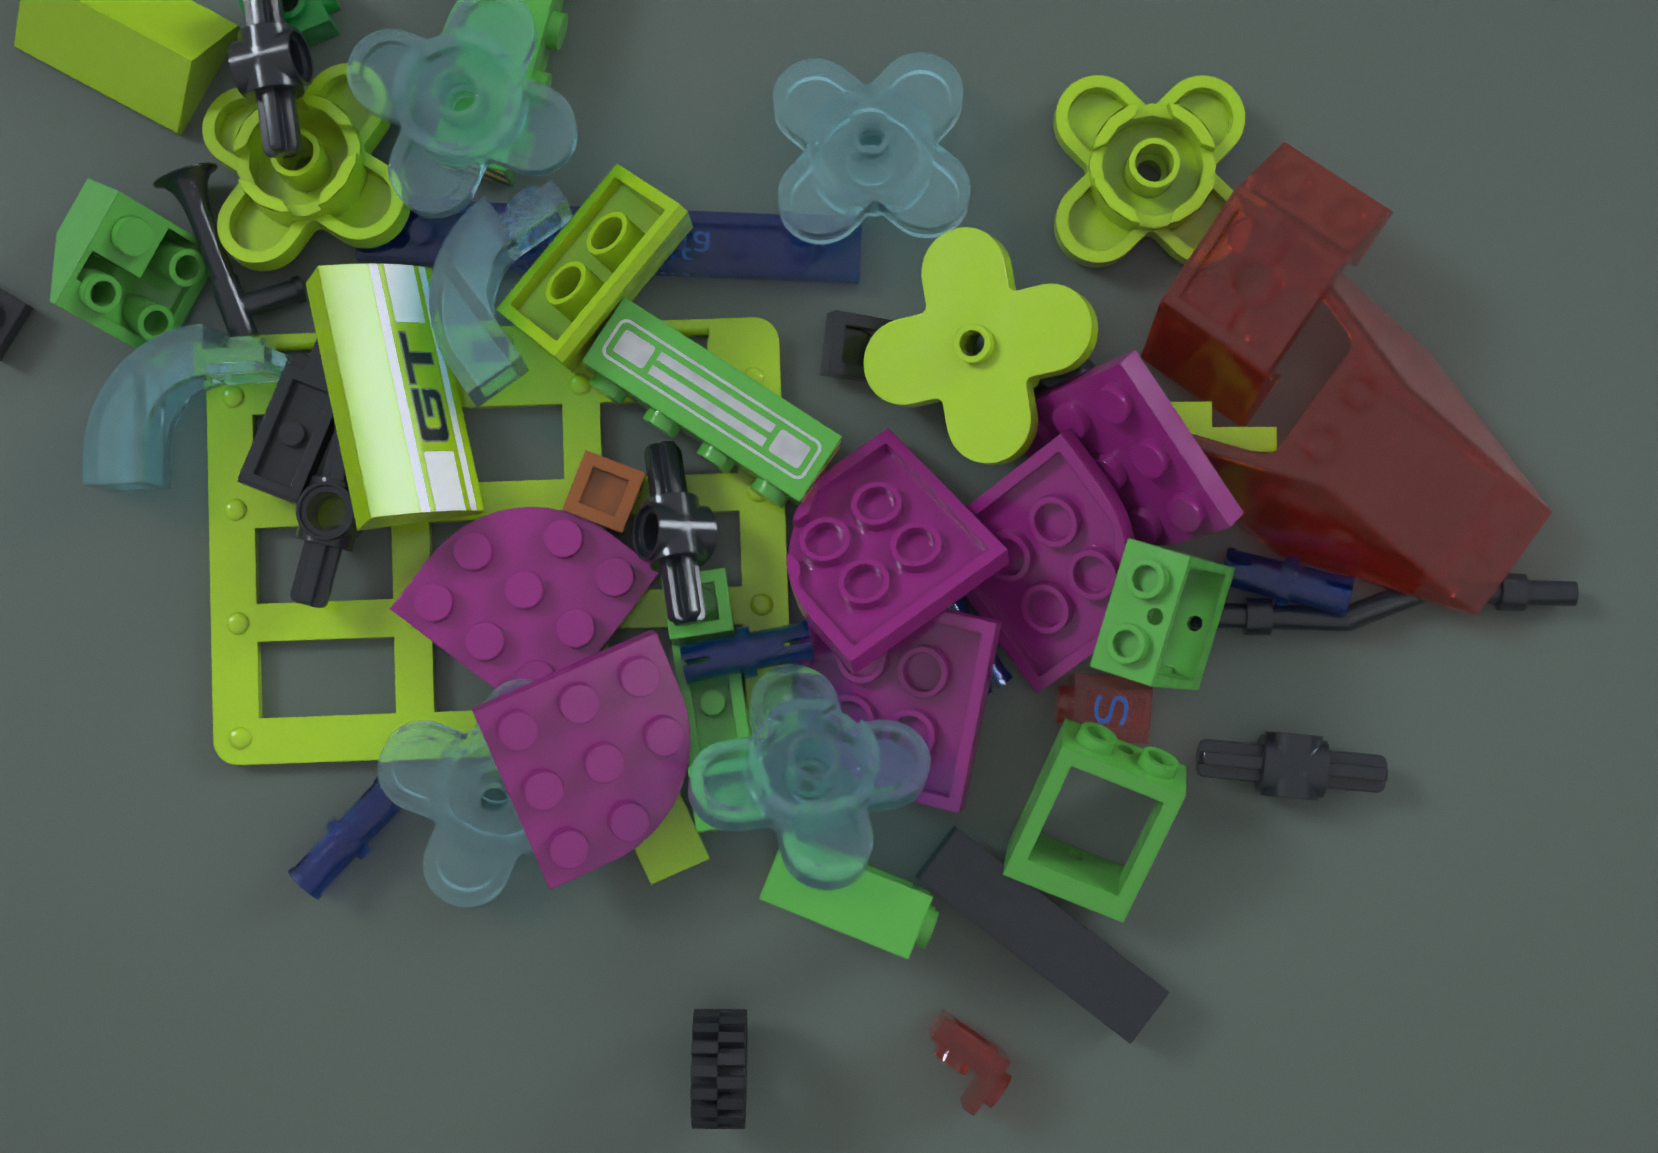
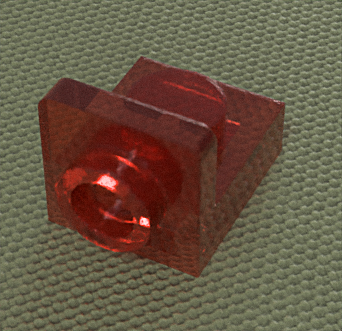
M942 1009L929 1029L931 1040L938 1044L933 1053L949 1067L963 1075H966L970 1067L977 1071L960 1098L962 1108L974 1116L983 1103L992 1108L1003 1095L1012 1078V1075L1005 1071L1011 1062L1004 1050Z

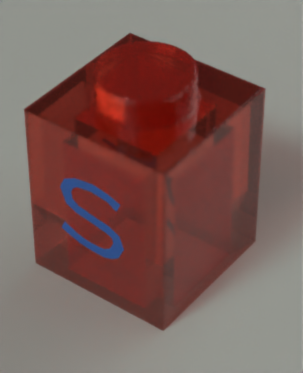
M1086 673L1069 674V685H1059L1057 689L1055 723L1063 724L1065 718L1080 724L1093 722L1108 728L1118 739L1127 743L1149 744L1153 687L1120 676Z

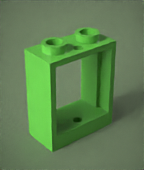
M1128 538L1090 667L1151 687L1199 690L1235 568L1177 550ZM1195 616L1200 617L1202 620V627L1198 631H1193L1190 627V621Z
M1065 718L1008 841L1003 875L1124 923L1186 797V766L1180 764L1173 755L1160 748L1147 746L1142 749L1122 741L1111 730L1093 722L1080 724ZM1071 766L1157 800L1125 866L1040 833Z
M787 831L784 834L759 897L762 901L907 960L914 945L922 949L926 948L939 912L935 911L936 907L930 905L933 896L927 888Z

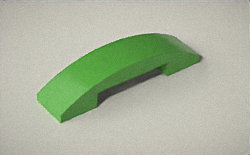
M725 568L699 571L706 612L702 622L689 626H675L667 617L677 684L687 709L690 724L689 767L687 768L697 833L762 824L746 701Z

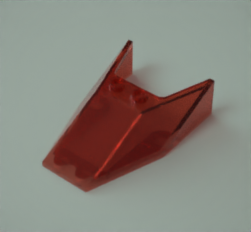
M1282 220L1272 236L1264 258L1323 299L1348 333L1351 346L1346 357L1276 451L1269 454H1259L1192 434L1244 512L1234 524L1281 557L1477 616L1552 511L1431 353Z

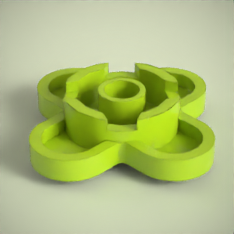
M342 63L325 69L314 78L312 84L305 90V94L296 100L302 149L291 158H270L264 153L257 103L244 98L237 87L221 94L208 108L202 125L205 145L223 167L240 178L238 179L239 183L220 209L217 220V232L223 247L242 266L262 272L280 269L288 265L300 254L313 234L318 230H325L350 246L365 249L375 248L388 243L404 228L410 213L408 191L391 167L371 155L392 123L394 106L388 89L380 77L370 68L356 63Z
M1092 75L1072 83L1061 95L1053 117V129L1056 140L1064 152L1083 169L1085 174L1064 195L1055 214L1054 234L1064 254L1074 262L1086 267H1107L1123 259L1143 238L1151 237L1172 258L1189 267L1206 268L1226 260L1241 243L1247 224L1246 212L1241 199L1215 173L1216 165L1234 148L1245 126L1244 105L1234 88L1216 77L1206 75L1192 76L1177 83L1156 104H1145L1125 84L1109 76ZM1144 165L1153 167L1158 174V181L1153 182L1144 179L1138 173L1137 168Z
M971 227L955 228L940 235L928 248L923 259L921 277L926 302L925 311L921 314L893 320L875 332L865 350L864 373L869 386L875 394L889 403L914 408L942 402L948 435L954 447L964 457L974 462L991 466L1005 465L1020 458L1035 439L1038 428V412L1034 388L1038 385L1040 379L1069 373L1080 367L1090 357L1098 339V320L1091 304L1081 294L1066 286L1042 284L1016 290L1011 259L1004 246L997 239L982 230ZM980 336H983L984 347L979 354L973 356L974 344Z

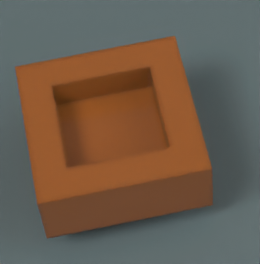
M585 450L562 510L624 535L646 481L647 474Z

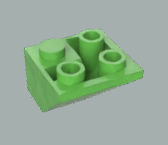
M88 178L56 233L50 302L161 362L208 280L209 274L195 236L122 192Z

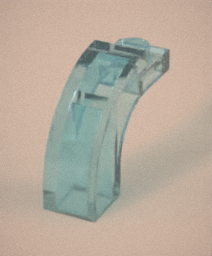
M550 180L540 188L537 185H532L517 193L507 204V211L500 216L484 196L472 205L457 221L447 235L436 258L429 291V312L432 329L444 360L477 408L529 372L521 354L499 326L496 314V297L501 280L509 267L523 254L565 226L573 217L567 198L553 180Z
M204 324L173 329L142 344L129 354L112 372L100 390L91 409L83 441V485L110 492L172 489V439L175 427L185 409L200 395L217 387L278 382L286 362L290 363V357L267 347L266 339L249 336L229 338L228 334Z

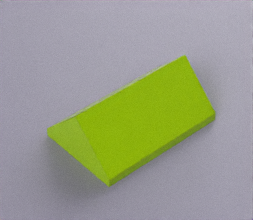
M20 0L14 47L173 133L182 136L227 56L230 44L236 40L241 27L192 0Z
M616 164L496 310L573 373L621 300L626 297L633 301L691 231L693 225L688 211L675 200L619 164Z

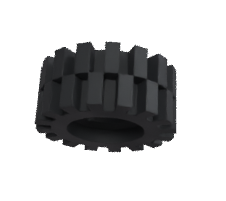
M694 1009L690 1070L692 1129H745L748 1061L747 1009Z

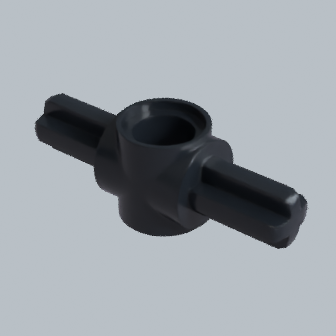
M243 0L247 26L238 32V41L232 42L229 46L228 61L230 72L241 95L247 100L257 103L264 153L270 158H291L302 149L296 100L305 94L304 87L311 85L313 82L314 66L312 55L303 34L297 28L285 22L283 0Z
M336 426L322 477L311 475L309 486L302 492L296 505L298 527L295 538L304 540L290 596L291 600L296 603L315 608H325L328 605L342 550L352 552L355 539L363 531H357ZM340 497L346 507L345 519L337 528L324 531L318 521L319 509L326 500Z
M662 441L648 445L644 452L650 498L643 502L635 515L632 533L633 545L637 556L641 560L649 561L651 570L662 575L667 617L670 622H673L675 626H689L702 622L706 616L699 567L703 566L714 552L717 540V525L712 510L707 506H701L698 496L687 492L681 449L674 441Z
M1265 731V734L1260 735L1257 743L1203 739L1199 742L1196 752L1198 775L1207 778L1254 782L1256 791L1260 792L1262 796L1318 801L1319 797L1322 798L1324 796L1326 788L1379 793L1384 790L1388 779L1387 761L1382 755L1329 750V744L1327 740H1323V736Z

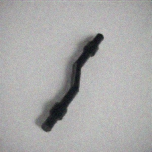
M1498 573L1495 579L1419 577L1346 606L1273 604L1271 598L1244 597L1243 604H1224L1218 628H1242L1244 635H1271L1272 629L1351 631L1424 602L1495 604L1497 610L1525 611L1527 605L1576 606L1579 590L1576 581L1528 580L1526 574ZM1195 616L1192 618L1193 627H1202L1200 617Z

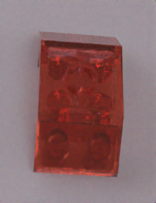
M1286 142L1282 143L1233 191L1160 301L1141 358L1204 402L1212 401L1214 409L1240 427H1247L1282 376L1275 371V368L1345 266L1350 264L1356 267L1394 212Z

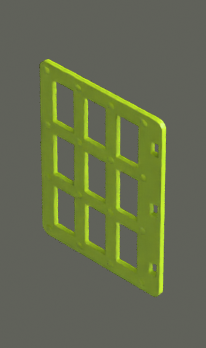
M758 317L661 320L686 337L709 336L707 339L708 351L781 397L779 336L774 326L767 320ZM516 326L445 328L462 409L562 406L564 479L478 482L484 506V512L481 514L391 526L393 599L329 601L325 608H315L296 602L260 604L259 529L297 528L296 505L245 486L238 482V476L257 433L256 417H264L282 374L280 351L312 350L317 335L316 333L258 335L251 340L232 344L229 336H225L210 346L206 355L213 745L216 753L223 761L232 765L491 756L472 710L437 712L435 643L399 617L390 608L433 554L432 523L473 522L498 511L523 507H541L563 511V506L585 450L603 456L601 405L617 404L589 385L594 375L587 371L582 362L572 373ZM513 343L512 363L476 365L474 344ZM627 396L622 404L636 403ZM739 468L738 473L685 475L687 492L698 496L701 506L709 507L713 513H740L742 586L728 587L734 625H743L745 701L752 746H772L782 742L789 735L793 725L785 505L781 509L751 490L750 487L755 479ZM646 478L632 516H635L643 502L650 498L648 478ZM333 497L321 505L318 512V521L321 527H337L341 525L346 515V507L340 497ZM663 589L648 590L620 629L668 628ZM394 638L396 713L263 718L261 642ZM609 643L604 648V650L609 648Z

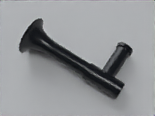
M211 162L185 166L162 175L154 181L153 186L157 189H166L172 193L182 205L188 217L211 279L210 286L231 343L237 344L251 340L259 335L253 316L294 303H305L307 300L303 285L297 275L291 277V280L244 294L238 275L234 274L226 249L220 242L217 225L208 199V181L210 175L217 170L218 166L216 163Z

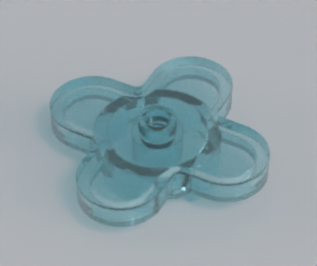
M458 0L453 6L439 36H434L428 40L402 29L386 28L368 34L352 50L347 64V79L353 95L370 114L401 127L400 134L389 159L388 173L394 192L405 206L413 212L425 217L443 218L461 211L473 199L483 174L490 164H496L527 176H543L560 169L573 155L578 142V125L570 104L556 90L524 77L536 48L537 31L532 15L523 0ZM463 97L475 99L474 103L466 110L454 111L455 104L459 99Z
M924 52L910 53L894 60L870 84L862 83L845 68L826 59L812 58L802 60L783 71L773 89L775 121L781 132L804 151L785 171L778 187L780 217L785 227L794 236L812 244H830L842 240L851 234L867 216L876 217L883 215L903 232L919 238L939 237L960 225L969 208L971 194L970 178L962 163L938 144L957 123L962 111L963 83L953 65L935 54Z
M802 665L775 667L763 674L752 690L749 706L751 737L714 743L701 751L694 760L688 784L689 801L698 817L714 828L729 832L761 828L773 829L777 836L783 863L796 880L818 890L842 889L856 882L868 866L874 844L873 830L868 813L898 809L918 798L924 789L930 771V752L923 738L915 730L903 723L883 719L865 722L861 719L860 722L856 723L851 717L843 714L833 685L818 671Z
M515 679L505 682L495 688L488 695L485 702L534 680ZM416 721L400 727L388 738L378 761V778L384 793L399 807L430 818L435 823L423 858V873L429 888L444 902L458 907H476L490 902L506 886L518 856L528 854L535 857L477 721L474 728L466 733L436 722ZM490 788H498L506 794L507 799L492 801L482 794Z

